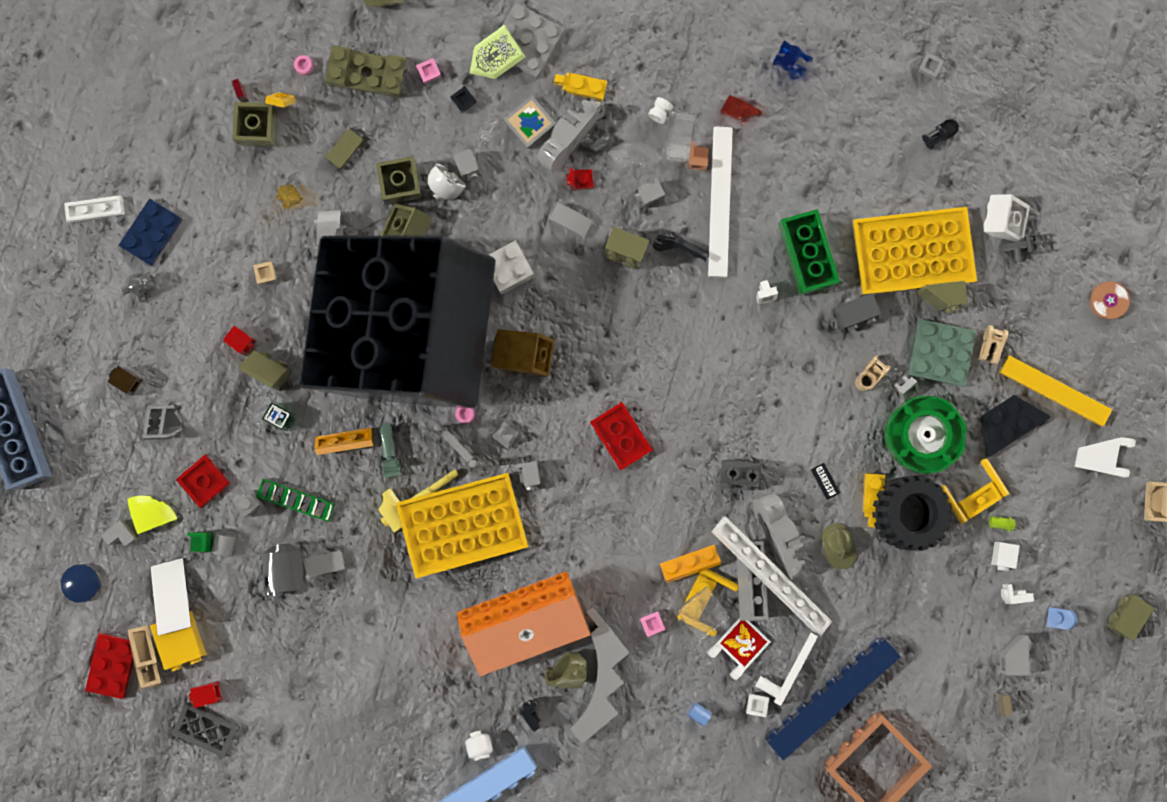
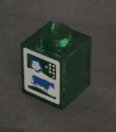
M271 402L262 420L286 431L293 426L295 414Z

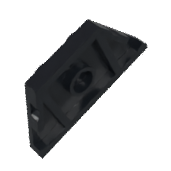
M1012 395L981 415L987 458L1051 418L1050 415L1016 395Z

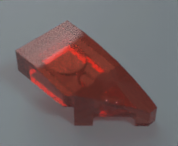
M731 95L728 96L720 110L723 115L735 120H741L742 123L746 122V119L762 115L759 109Z

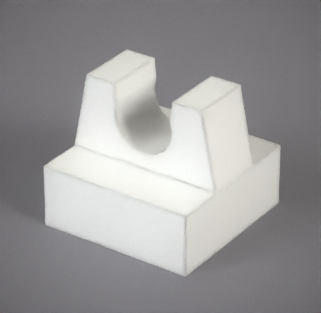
M768 280L760 282V291H757L756 296L758 305L777 300L778 292L776 287L770 288Z

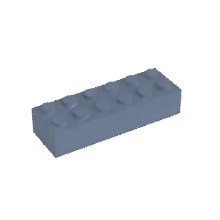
M3 368L0 369V473L7 490H19L50 478L52 474L14 370Z

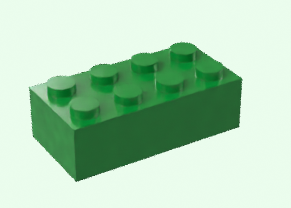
M818 209L781 219L778 226L799 295L802 296L839 284L840 279Z

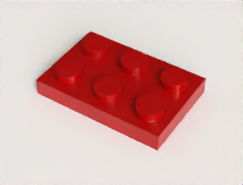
M623 402L590 421V424L620 471L653 451Z
M104 633L98 634L85 691L119 699L125 698L134 662L129 639Z

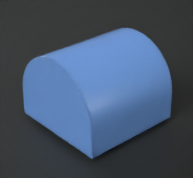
M696 702L692 704L686 713L688 717L702 726L707 724L712 715L710 711Z

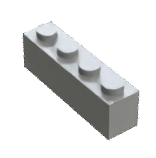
M751 541L765 555L764 541ZM737 557L740 620H768L767 587Z

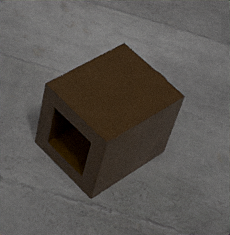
M117 366V368L110 372V378L107 382L125 394L133 396L143 379L126 368Z

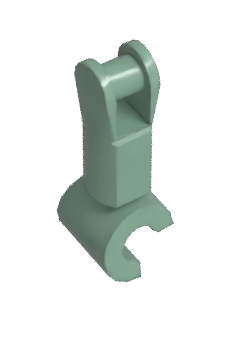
M383 424L380 428L383 458L386 459L383 460V478L401 476V465L398 458H395L396 448L393 427L389 424Z

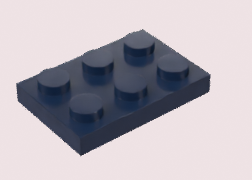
M149 198L118 246L148 265L153 266L183 219Z

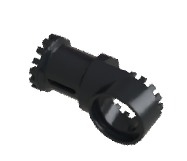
M954 119L945 120L929 134L922 135L924 144H927L926 147L932 150L942 140L946 141L958 132L959 125ZM950 123L954 126L953 133L945 131L946 124Z

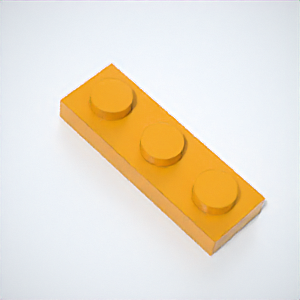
M372 427L315 437L316 455L373 446Z
M711 545L660 563V567L666 583H670L721 564V560L715 545Z

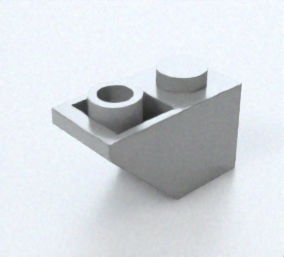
M1018 634L1000 653L1001 674L1030 675L1032 661L1029 659V651H1031L1032 643L1028 635Z

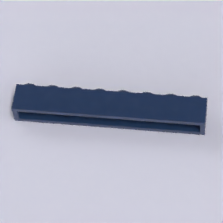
M882 637L880 639L875 638L865 652L862 650L854 657L856 659L851 664L847 663L840 669L841 673L837 677L832 676L826 681V686L822 690H816L811 695L812 699L807 703H801L796 708L797 712L795 714L785 717L778 729L773 728L768 732V737L765 740L783 761L901 657L886 639Z

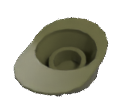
M839 523L827 526L821 536L826 558L834 568L847 569L852 566L857 557L852 534L846 526Z

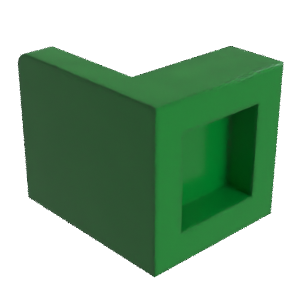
M187 532V536L191 537L190 552H211L212 533Z

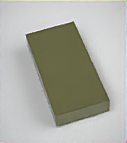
M348 128L325 158L342 170L363 144L364 140Z

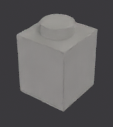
M471 148L453 155L462 180L467 179V181H471L478 177L477 175L480 174Z

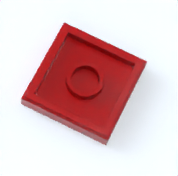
M206 454L176 479L200 509L231 484Z

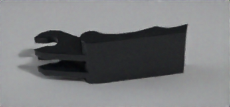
M658 235L655 239L662 244L657 242L652 244L656 251L679 248L689 252L695 258H701L705 262L709 254L708 251L678 236Z

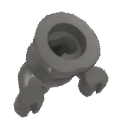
M147 272L140 277L137 274L130 275L129 285L121 288L124 295L132 292L141 303L147 300L144 292L155 290L157 286L152 274Z

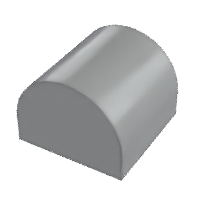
M216 533L211 553L231 557L236 538Z

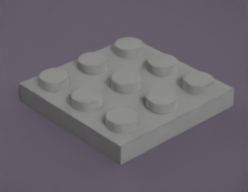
M515 2L503 23L525 55V58L514 65V67L537 79L565 30Z

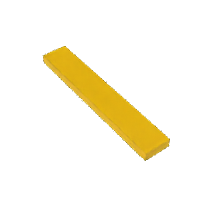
M1010 355L1007 356L999 372L1101 427L1105 425L1112 411L1111 408Z

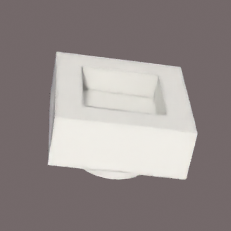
M749 693L746 714L766 717L769 697Z

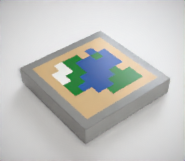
M533 96L503 119L527 149L556 125Z

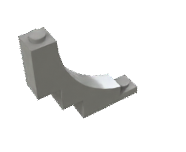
M593 606L586 610L588 614L586 618L592 625H597L590 633L597 653V679L589 703L578 719L570 725V735L576 742L580 741L582 744L619 714L616 707L607 697L624 684V680L615 671L613 666L630 653Z

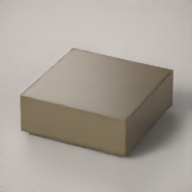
M997 693L1000 713L1005 716L1012 715L1011 696L1006 693Z

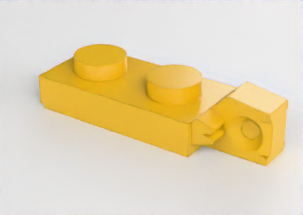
M566 73L565 76L556 74L554 85L563 86L562 90L567 91L569 94L603 101L607 81L574 73Z
M867 473L864 475L863 512L864 517H868V527L875 528L876 518H872V512H875L876 507H873L874 500L879 498L876 496L879 490H884L885 475Z

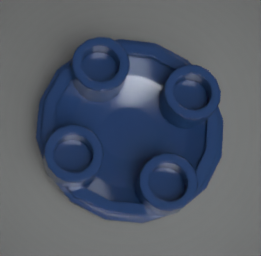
M86 564L74 565L68 568L61 579V590L64 596L76 603L92 599L101 586L96 572Z

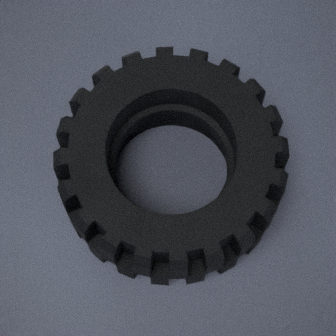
M922 476L895 478L891 482L886 483L883 486L884 490H879L876 495L879 497L878 500H874L873 507H876L875 512H872V518H876L874 526L875 529H880L878 533L880 537L886 539V543L890 546L910 551L928 550L929 547L936 546L938 544L937 541H942L945 538L943 533L948 532L950 529L948 522L952 521V515L949 514V510L952 507L951 503H947V499H949L947 493L941 492L943 488L939 484H934L933 480L925 479ZM909 495L916 496L924 509L922 524L914 532L908 531L900 519L901 505Z

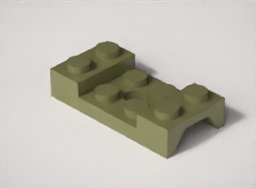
M332 45L325 82L328 86L401 98L402 80L408 61L405 57L388 54L386 57L352 51L351 48ZM365 69L372 70V74L369 77L362 76V73Z

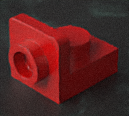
M569 168L570 174H566L567 185H571V191L594 189L592 169L573 170V168Z

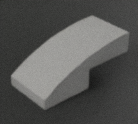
M558 202L548 218L560 227L566 228L582 238L585 237L593 222L591 219Z

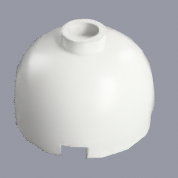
M435 164L427 180L428 186L432 190V196L438 200H441V198L445 200L457 198L465 189V182L454 172L452 174L447 171L448 168Z

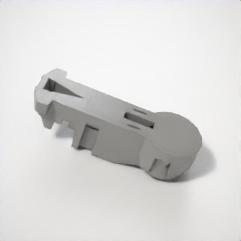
M582 100L583 114L581 112L576 114L568 109L564 117H561L554 126L551 138L543 144L538 152L537 159L541 165L552 173L557 172L598 119L604 116V104L593 100Z
M766 494L753 501V510L757 520L763 527L779 569L790 580H793L799 575L801 568L805 564L804 560L793 558V555H796L794 551L804 545L799 539V533L795 524L786 516L785 507L781 499L776 494Z

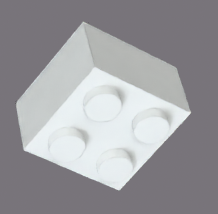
M516 240L489 254L496 260L493 281L501 295L535 278Z

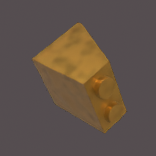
M497 329V334L494 338V352L491 356V367L549 377L555 340L534 332Z

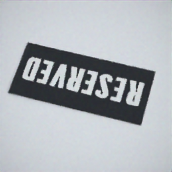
M825 463L810 469L826 500L840 494Z

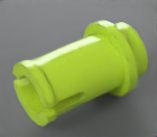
M990 516L989 528L1003 529L1007 532L1014 531L1015 519L1011 517L1007 519Z

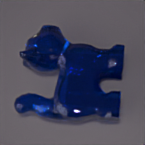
M784 40L772 65L780 66L783 70L788 71L790 79L796 80L804 76L806 68L797 65L796 62L800 57L807 62H811L813 56L808 55L800 47L791 45Z

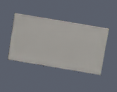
M342 550L303 559L307 578L346 569Z

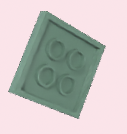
M919 319L908 376L966 387L976 331Z

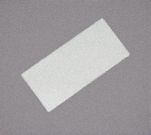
M183 558L151 566L158 635L191 627Z

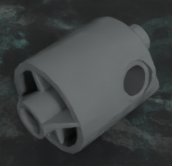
M290 543L274 544L262 553L265 596L303 594L302 550H299Z

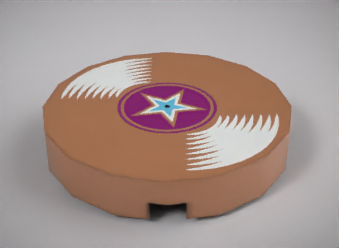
M1113 281L1104 282L1096 286L1090 295V307L1093 313L1102 319L1112 320L1122 316L1128 310L1130 304L1127 290L1121 284Z

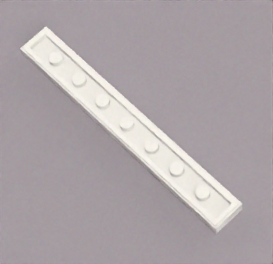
M713 127L708 277L727 278L733 127Z
M723 517L712 530V533L817 636H822L832 621L727 517Z

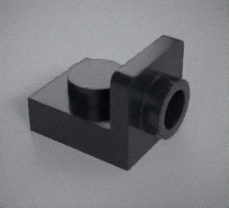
M530 699L522 705L523 709L520 711L533 732L540 728L539 722L541 721L535 711H530L538 705L537 699L534 701Z

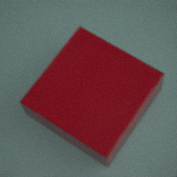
M239 79L232 80L231 83L240 102H248L243 84Z

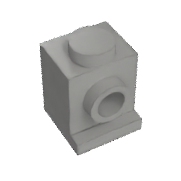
M655 178L653 179V184L646 183L642 185L634 196L639 205L642 204L643 208H646L663 200L665 193L658 179Z
M537 461L517 464L518 469L522 468V472H519L520 482L525 484L526 491L538 489L537 485H540L541 481Z
M253 490L248 494L244 493L237 499V504L234 505L243 517H251L264 506Z

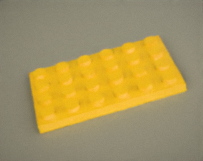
M967 207L854 219L852 221L862 295L915 290L930 284L965 281V284L977 282Z
M508 473L395 503L415 579L528 547Z

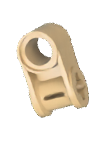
M875 355L856 378V388L863 392L872 389L891 367L883 364L878 359V356ZM863 377L869 380L870 384L868 387L862 384Z

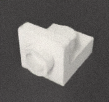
M1012 584L1002 585L1001 597L1005 600V604L1034 601L1033 593H1026V590H1016L1013 595Z

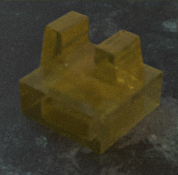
M293 184L283 185L277 189L276 199L284 200L285 204L282 206L284 209H289L303 200Z

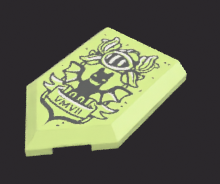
M505 25L474 46L470 74L496 79L525 58V55Z

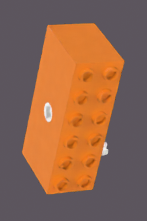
M567 571L457 612L461 638L479 676L591 635L584 612Z

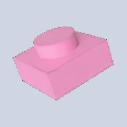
M434 58L416 65L424 84L442 77Z
M658 611L640 618L647 637L665 630Z

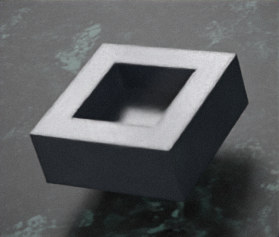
M463 86L450 96V99L461 113L477 103L466 86Z

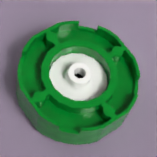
M918 396L907 400L891 412L885 425L884 440L887 451L902 468L918 474L936 473L945 470L960 458L966 446L964 444L967 429L963 417L950 402L940 397Z

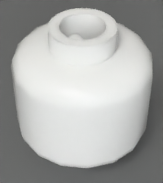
M476 731L471 733L470 738L465 741L470 759L478 762L490 758L489 755L493 752V748L488 734Z

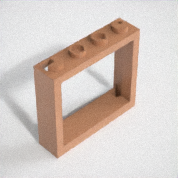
M877 712L867 718V723L862 728L859 727L853 732V737L849 741H845L839 746V751L835 755L832 754L828 757L829 759L823 767L857 802H865L835 770L883 724L918 760L878 801L898 802L932 765L881 713Z

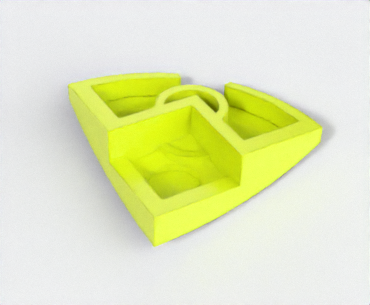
M135 496L127 499L137 534H142L178 519L169 505L163 501L154 500L151 496Z

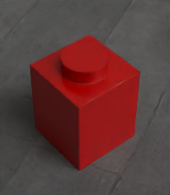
M235 325L222 340L243 356L250 354L255 348L254 344L257 342Z
M218 681L190 689L189 700L194 705V708L217 703L222 700Z

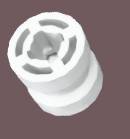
M657 97L654 102L655 106L650 109L648 116L654 121L664 124L667 119L666 115L671 112L673 105L667 100Z

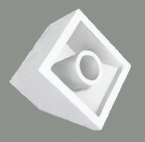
M991 195L990 202L987 205L988 212L984 222V232L995 238L1014 242L1023 241L1030 206L1013 195Z

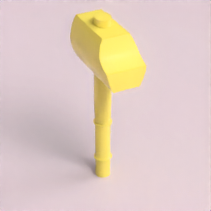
M454 469L447 475L445 474L443 478L412 498L436 492L458 477V472ZM390 488L382 493L383 503L378 510L383 516L381 521L385 527L389 525L393 532L396 533L402 529L395 504L400 501Z

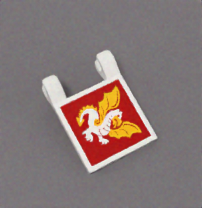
M739 617L717 643L708 650L707 654L715 658L723 649L738 664L730 673V676L737 680L771 641L750 621L740 620Z

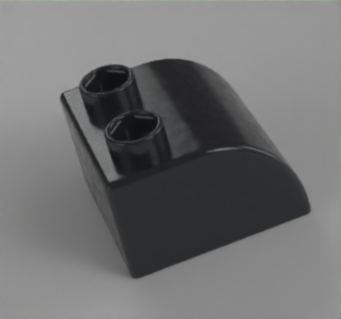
M322 236L318 247L300 386L310 390L370 400L442 407L475 408L479 397L496 260L490 255L444 236Z

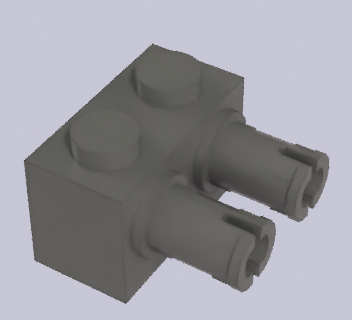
M721 460L719 483H723L725 488H735V485L742 486V490L754 491V487H759L762 464Z

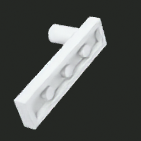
M810 633L782 687L760 676L755 686L775 697L774 702L781 706L818 636Z

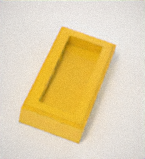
M276 92L266 96L265 103L284 108L294 104L296 97Z

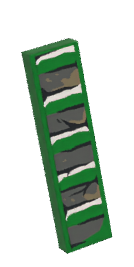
M264 478L256 497L326 522L330 521L336 505L335 503Z

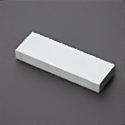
M121 195L64 203L66 222L68 223L125 215L123 197Z

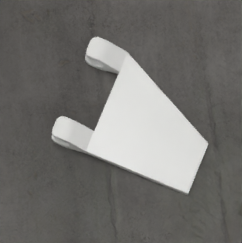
M1121 437L1080 447L1077 450L1074 467L1123 478L1129 477L1130 470L1117 468L1116 463L1120 445L1131 448L1135 446L1136 440Z

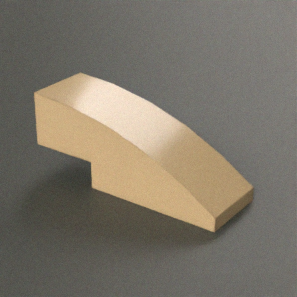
M148 625L128 630L140 691L160 686L161 680Z

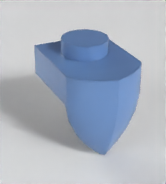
M1049 607L1047 627L1071 630L1077 625L1078 618L1074 611Z

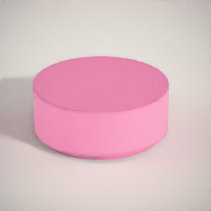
M301 55L295 59L294 68L300 75L305 76L313 71L314 64L310 57Z
M457 408L455 416L460 423L468 424L473 421L475 412L474 409Z

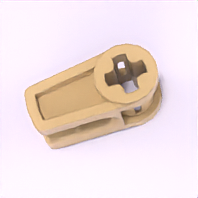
M988 325L984 333L978 360L985 361L993 343L994 349L991 353L990 363L997 365L1008 338V330H998L994 326Z

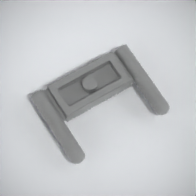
M435 423L434 429L442 433L441 435L469 463V466L475 469L479 468V462L473 460L472 454L474 451L467 444L463 446L459 442L461 438L454 430L450 432L440 423Z

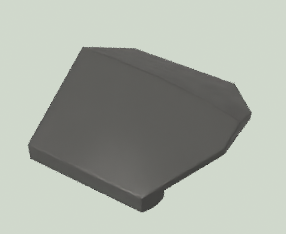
M174 405L147 406L143 440H170L182 431L183 420Z

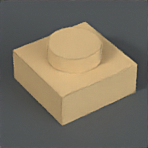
M272 261L253 265L258 285L277 281Z

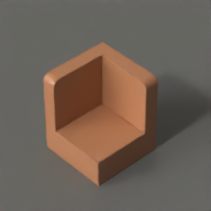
M691 142L687 169L706 171L709 148L695 146V142Z

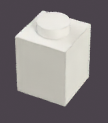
M994 542L991 565L998 566L997 570L1009 571L1010 568L1016 569L1020 545Z

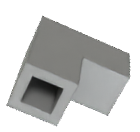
M119 520L101 535L108 545H113L116 541L120 540L125 547L130 546L139 539L124 520Z

